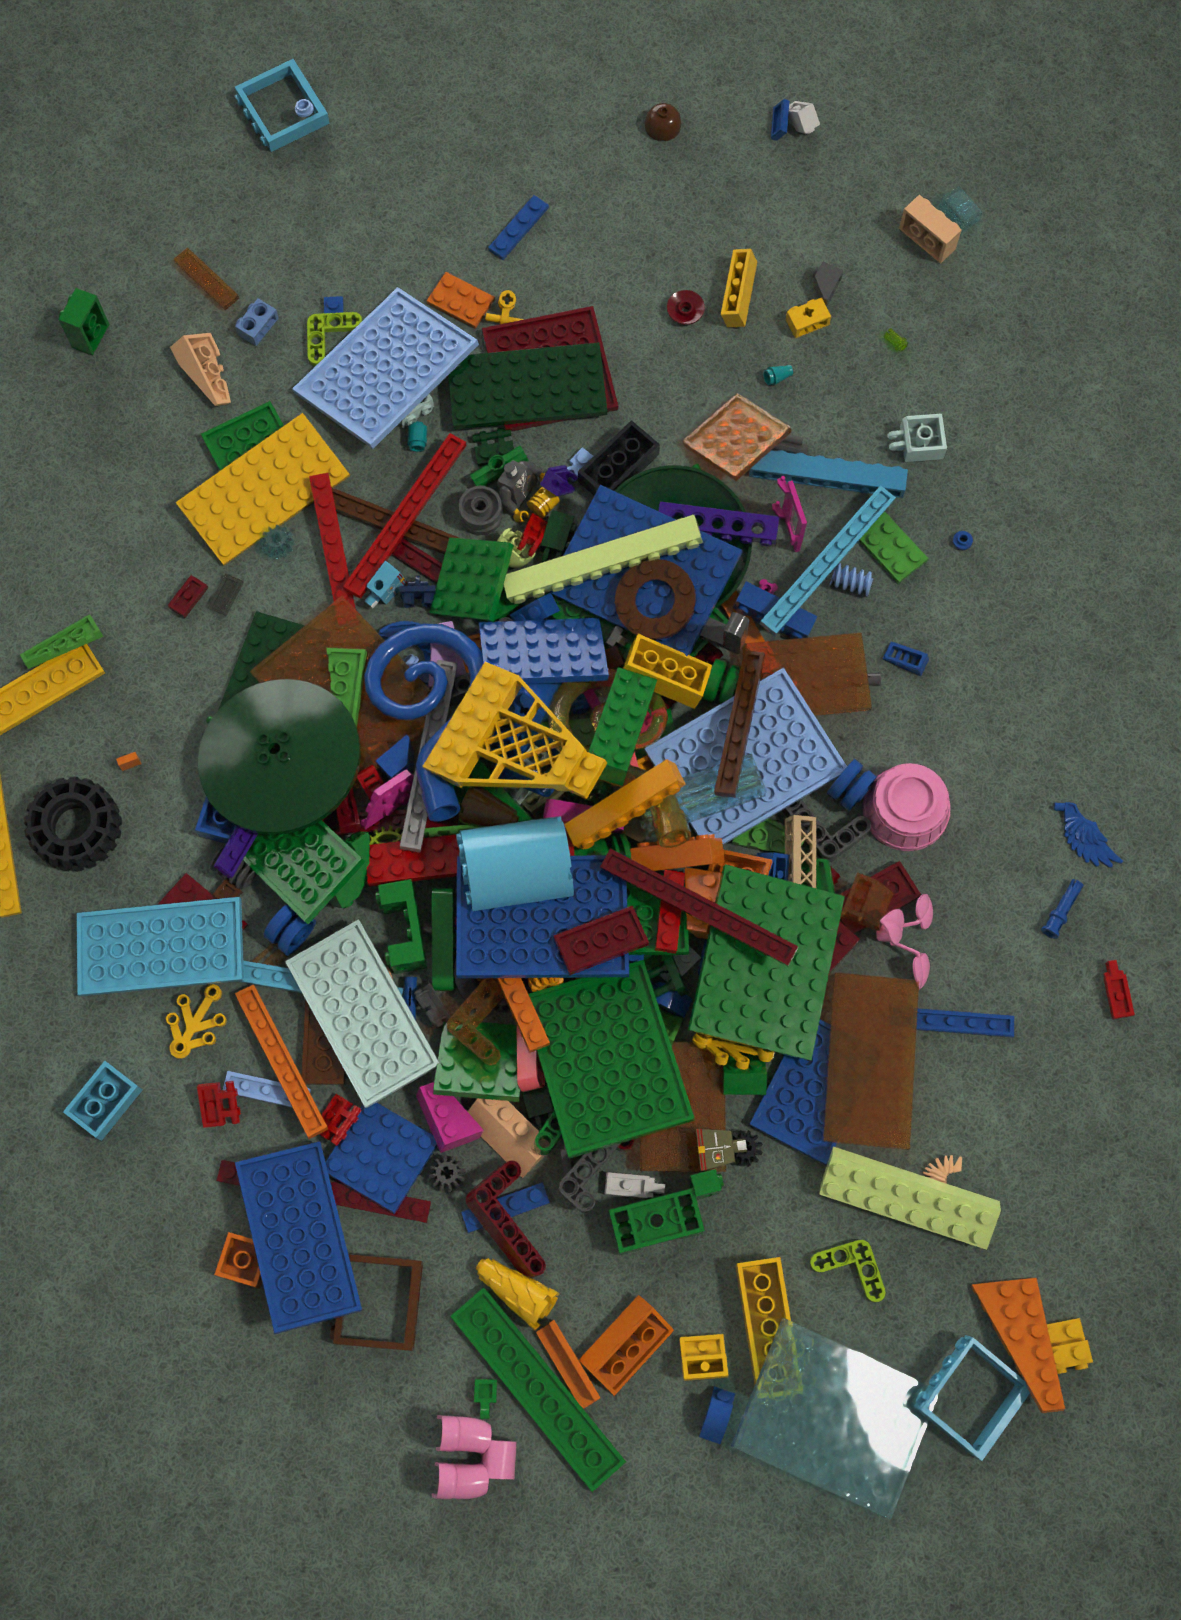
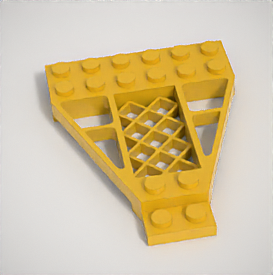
M485 661L422 767L460 788L463 786L552 788L557 791H569L587 799L606 767L607 761L587 752L582 744L519 675ZM522 686L535 700L525 716L508 711ZM540 707L562 729V732L559 733L532 721ZM510 723L511 730L501 734L500 727ZM514 723H517V724H519V725H521V726L518 727V728H515V727H514ZM531 730L538 732L539 734L532 736ZM527 731L528 738L518 741L517 734ZM513 736L515 743L504 746L503 739ZM548 737L556 741L549 744ZM544 738L546 745L535 749L534 742ZM499 741L501 748L491 751L489 745ZM530 743L532 750L522 754L520 747ZM562 746L560 754L553 756L551 749ZM517 749L518 755L508 759L506 752ZM548 751L549 758L539 761L537 754ZM534 756L535 763L525 766L523 760ZM480 757L497 764L489 779L468 778ZM551 764V770L542 774L541 767ZM508 768L532 780L498 778L503 769Z

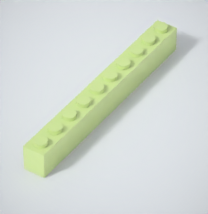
M691 515L508 573L505 577L504 588L509 601L519 604L525 602L530 597H542L549 591H561L568 585H580L584 580L590 578L591 580L599 579L603 574L609 572L611 574L618 573L622 568L628 566L632 568L646 560L660 559V556L666 554L675 555L680 552L679 550L685 548H697L699 544L703 543L695 515Z

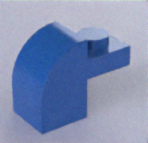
M651 981L653 990L665 984ZM673 990L656 998L658 1006L663 1010L683 1018L692 1002V998L688 995L681 997L677 991L673 992Z
M714 1386L699 1437L721 1444L732 1412L735 1393Z

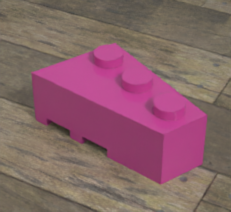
M434 1082L419 1088L416 1097L440 1153L481 1137L484 1130L454 1096L433 1095Z

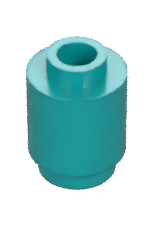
M415 421L408 426L407 444L411 451L422 452L427 446V426L420 421Z

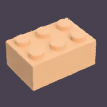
M918 195L904 208L899 229L940 264L956 249L962 231L958 224L949 220L942 211L937 210L931 205L929 200L924 199L921 195Z

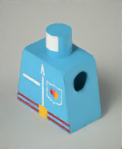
M385 560L366 587L371 593L364 601L371 608H374L380 600L387 604L399 592V586H404L407 581L397 569Z

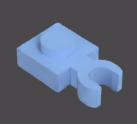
M582 447L570 460L572 466H569L567 469L578 477V471L593 455Z

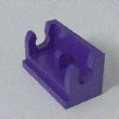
M566 465L550 467L540 485L556 496L571 494L575 488L572 484L568 483V478L571 477L573 480H578V477L568 470Z

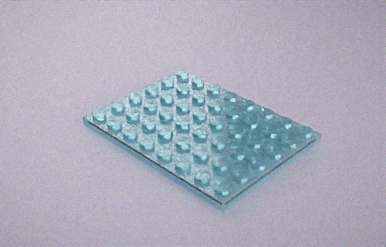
M782 1318L731 1446L891 1520L929 1419L914 1408V1405L917 1403L916 1398L928 1386L788 1319ZM938 1394L928 1407V1409L931 1412L935 1405Z

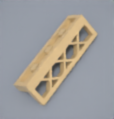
M792 815L785 819V854L790 855L788 881L802 884L805 881L813 888H816V817ZM801 821L810 822V831L807 834L801 829ZM804 840L810 846V851L807 854L801 849V843ZM804 861L810 866V871L807 874L801 870V864Z

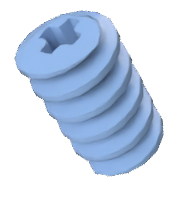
M839 563L834 569L830 585L835 581V588H838L842 583L843 590L850 586V592H854L858 588L859 595L865 590L866 597H868L873 581L872 572L869 571L864 576L863 569L857 574L856 567L849 571V565L841 569V563Z

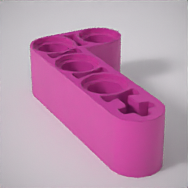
M546 799L543 818L561 816L562 821H570L592 806ZM624 827L617 828L611 833L620 834L624 831Z

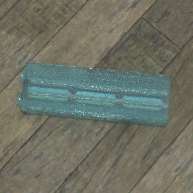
M752 753L744 756L736 798L715 796L714 790L720 764L682 777L686 785L681 787L678 793L667 796L663 799L662 803L651 806L641 815L642 820L639 823L642 831H647L648 836L651 837L765 797L766 789Z

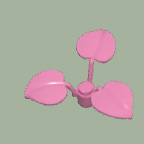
M922 894L917 900L916 915L918 919L916 921L904 923L903 912L900 909H894L880 920L882 925H879L876 931L878 941L890 942L891 946H897L915 954L913 973L917 990L924 986L929 975L930 963L926 953H921L920 955L919 951L902 945L899 942L902 938L904 927L920 924L922 929H927L931 925L933 907L928 894Z

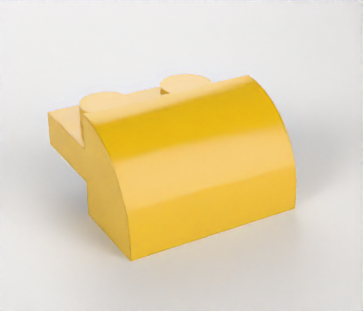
M723 1334L680 1337L683 1381L728 1378Z

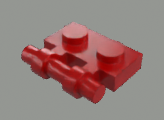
M234 1081L225 1082L226 1090H221L220 1082L199 1084L197 1086L203 1128L224 1126L226 1124L225 1117H231L232 1124L240 1123L239 1115L241 1110L237 1105L236 1096H238V1091L234 1086ZM228 1098L229 1108L224 1109L222 1099Z
M335 1094L321 1115L328 1130L319 1135L330 1140L332 1135L335 1134L330 1142L338 1146L340 1141L344 1140L348 1135L346 1133L351 1125L357 1122L359 1119L358 1115L362 1110L354 1106L351 1112H349L353 1104ZM346 1118V1119L344 1120V1122L342 1123V1125L340 1126V1128H338V1126L341 1124V1122L343 1121V1119Z

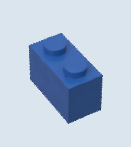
M549 593L510 614L513 621L536 620L539 622L560 610L552 594Z

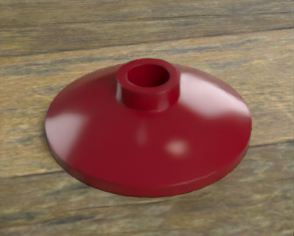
M681 290L674 293L667 303V312L670 318L682 325L696 323L702 318L705 311L702 297L690 290ZM684 308H686V309H688L689 311H688V312H684V311H682V310H683Z

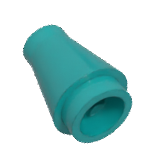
M791 365L768 367L763 372L764 380L767 385L772 384L774 386L792 376L793 368Z

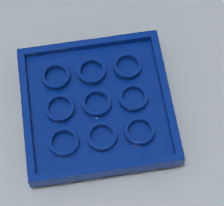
M375 1103L365 1108L362 1105L360 1108L362 1111L358 1115L359 1119L355 1124L351 1125L346 1133L348 1134L346 1138L340 1141L326 1160L328 1175L395 1215L435 1151L437 1143L432 1134L384 1106Z

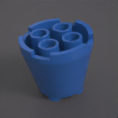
M563 683L527 684L554 715L560 710L565 693ZM522 686L508 711L525 716L535 700ZM540 707L532 721L542 724L551 717ZM514 723V727H515V728H518V727L521 726V725H519V724H517V723Z

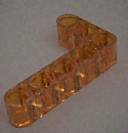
M485 978L447 1021L448 1031L487 1065L498 1063L501 1054L497 1047L482 1035L476 1027L504 997L500 985L497 983V978ZM491 992L488 998L483 999L486 993ZM477 1008L473 1015H469L472 1009ZM462 1024V1028L459 1031H455L456 1027ZM477 1037L476 1042L470 1044L471 1039ZM488 1050H492L491 1055L485 1057V1053Z

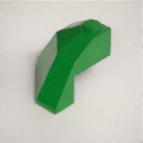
M358 831L344 840L366 862L329 901L334 907L343 909L350 907L354 903L353 900L359 897L367 881L370 835L368 832Z

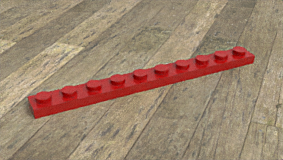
M449 433L343 586L344 590L360 599L368 589L366 586L385 560L389 559L467 446L464 440Z

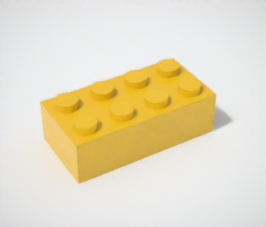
M637 634L630 647L623 669L657 679L654 692L695 709L703 697L712 665L690 655L686 656L683 652Z

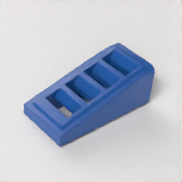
M891 641L883 660L921 676L929 661L927 653ZM897 649L898 652L896 657H891L894 650ZM902 653H906L903 660H899ZM910 655L913 656L911 663H907ZM920 659L918 666H916L917 660Z

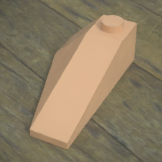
M211 333L183 335L170 347L180 367L215 406L231 403L227 383L220 377V372L224 370L222 365L217 364L216 357L220 356V352Z

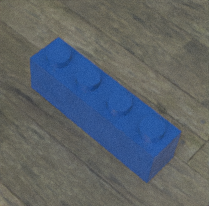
M746 581L733 609L739 614L750 616L757 623H760L780 598ZM799 608L778 633H784L790 636L792 640L804 643L817 616Z

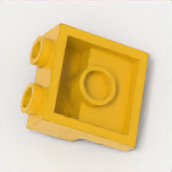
M1080 1318L1047 1324L1057 1373H1066V1368L1072 1366L1075 1367V1370L1089 1368L1088 1363H1092L1093 1360L1088 1340H1085Z

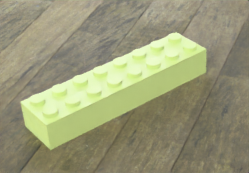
M836 1147L832 1148L820 1184L819 1195L986 1250L1001 1212L1000 1201Z

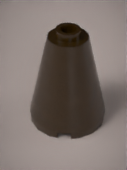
M470 786L461 804L464 807L463 813L459 812V821L470 825L488 827L519 821V816L514 808L480 786Z

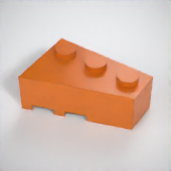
M685 867V888L715 903L722 873ZM687 914V929L697 938L708 939L710 925Z

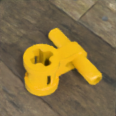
M509 290L503 291L498 300V306L502 310L501 315L487 313L485 320L500 324L523 320L509 317V312L516 303L515 294ZM506 297L509 298V305L505 304L504 300Z

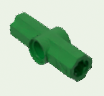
M518 446L503 456L495 455L491 457L487 465L470 474V477L476 486H486L500 478L505 471L504 466L511 461L519 463L520 461L529 460L522 447Z

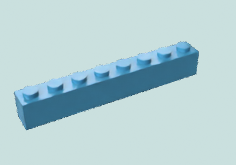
M753 448L749 477L777 481L778 478L785 476L786 482L793 481L796 484L873 494L881 485L893 496L903 498L906 490L908 469H903L899 466L887 467L878 463L873 465L865 464L862 461L851 462L841 458L829 459L820 455L814 457L807 456L804 453L793 454L783 450L771 451L766 448Z

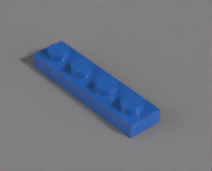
M533 195L491 243L488 250L504 260L547 211L549 205Z
M543 1182L497 1199L510 1217L550 1203ZM470 1209L461 1212L468 1233L484 1228ZM490 1211V1216L494 1220V1214Z

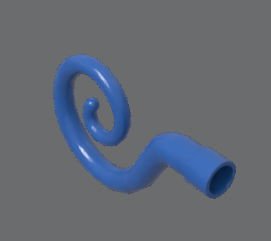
M423 623L404 628L380 644L370 657L364 674L366 693L371 703L384 715L391 718L414 720L425 716L436 708L445 696L448 684L445 670L434 661H420L411 665L404 674L407 681L413 682L419 675L425 673L430 674L434 678V686L429 695L421 702L413 705H401L385 696L381 687L383 672L391 659L402 650L413 645L424 643L441 645L453 650L465 662L469 670L471 686L483 666L482 652L477 644L463 632L444 624ZM450 719L422 747L416 763L417 779L422 791L421 797L428 818L431 821L450 819L460 811V805L453 785L422 767Z

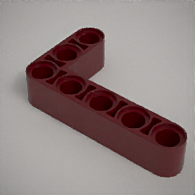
M511 1160L497 1167L466 1196V1204L517 1271L526 1277L534 1278L544 1273L546 1268L545 1261L496 1199L521 1175L520 1165L516 1161ZM506 1168L510 1171V1176L506 1173ZM491 1181L495 1183L496 1189L492 1187ZM477 1194L480 1196L481 1202L477 1200ZM490 1211L494 1214V1220L490 1216ZM503 1229L507 1231L508 1237L504 1235ZM517 1246L521 1249V1254L518 1253ZM530 1263L534 1266V1272L530 1268Z

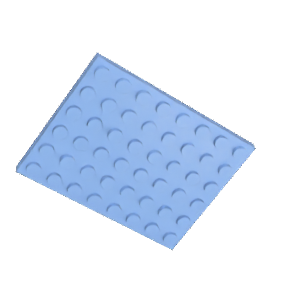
M397 287L292 390L297 396L374 449L479 343L477 339Z
M784 668L760 681L741 774L755 770L761 786L736 794V798L728 797L699 807L702 801L707 800L702 799L697 803V808L691 811L687 810L679 797L687 793L689 797L697 798L701 795L702 788L706 786L715 787L712 784H715L717 781L734 697L644 748L654 767L666 759L677 765L686 785L681 787L680 791L672 796L684 811L683 814L697 836L715 834V838H722L724 845L836 779L847 767ZM700 789V793L696 796L689 794V792Z

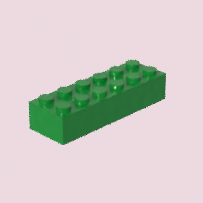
M618 667L589 749V753L607 761V765L599 779L623 786L657 679Z

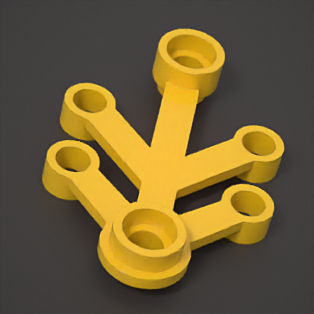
M211 984L205 988V998L194 1017L190 1008V998L185 994L178 996L177 1004L182 1009L187 1028L183 1036L178 1025L180 1017L176 1013H169L166 1016V1022L170 1025L174 1038L170 1044V1052L175 1058L183 1059L190 1054L191 1049L204 1045L211 1046L216 1042V1036L212 1032H206L202 1038L191 1040L194 1033L226 1025L227 1019L221 1013L216 1014L212 1019L201 1022L212 1002H216L221 998L222 990L219 986ZM211 989L216 990V994L213 996L209 995ZM182 998H187L186 1004L182 1005L180 1003ZM172 1016H176V1021L174 1023H170V1018ZM223 1017V1022L221 1024H217L216 1022L217 1018ZM211 1035L213 1037L212 1041L206 1042V1037ZM179 1044L184 1045L182 1051H177V1046Z
M696 1033L692 1039L698 1048L708 1049L714 1054L717 1064L726 1065L730 1055L736 1060V1066L743 1070L748 1069L750 1059L739 1052L757 1055L759 1060L763 1062H770L775 1052L743 1044L740 1045L739 1043ZM717 1047L722 1048V1049L725 1050L726 1052H722V1051H721L720 1049H718Z

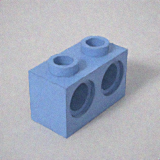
M257 298L254 303L249 305L245 315L236 322L235 328L238 336L257 346L279 319L277 311Z

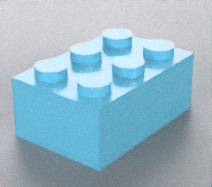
M104 1061L63 1113L95 1138L102 1141L143 1089L108 1062Z

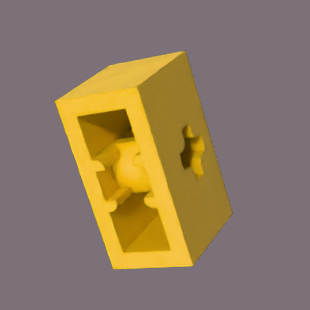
M822 298L809 300L806 304L799 307L794 306L786 314V322L795 338L830 325L831 315Z

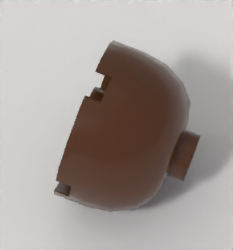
M659 103L647 112L645 131L651 138L657 141H669L679 134L681 117L674 106L667 103Z

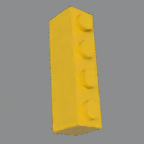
M736 249L732 253L721 316L727 327H745L757 267V260L752 249Z

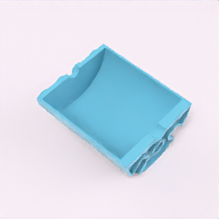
M561 816L460 830V833L456 834L457 845L460 851V863L463 869L464 885L468 884L469 891L466 892L467 904L472 905V911L574 896L573 878L570 872L571 859Z

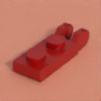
M532 513L521 535V541L517 549L521 551L526 544L531 545L532 547L529 549L528 555L532 557L541 544L548 522Z

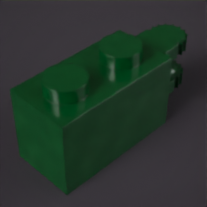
M554 510L551 511L544 537L540 544L541 552L544 553L541 563L548 561L549 555L556 556L555 558L564 555L571 542L569 541L570 536H574L577 529L574 516Z
M546 1079L543 1088L522 1092L529 1121L536 1120L538 1131L543 1127L540 1118L544 1116L550 1117L554 1112ZM555 1122L551 1123V1127L557 1130Z

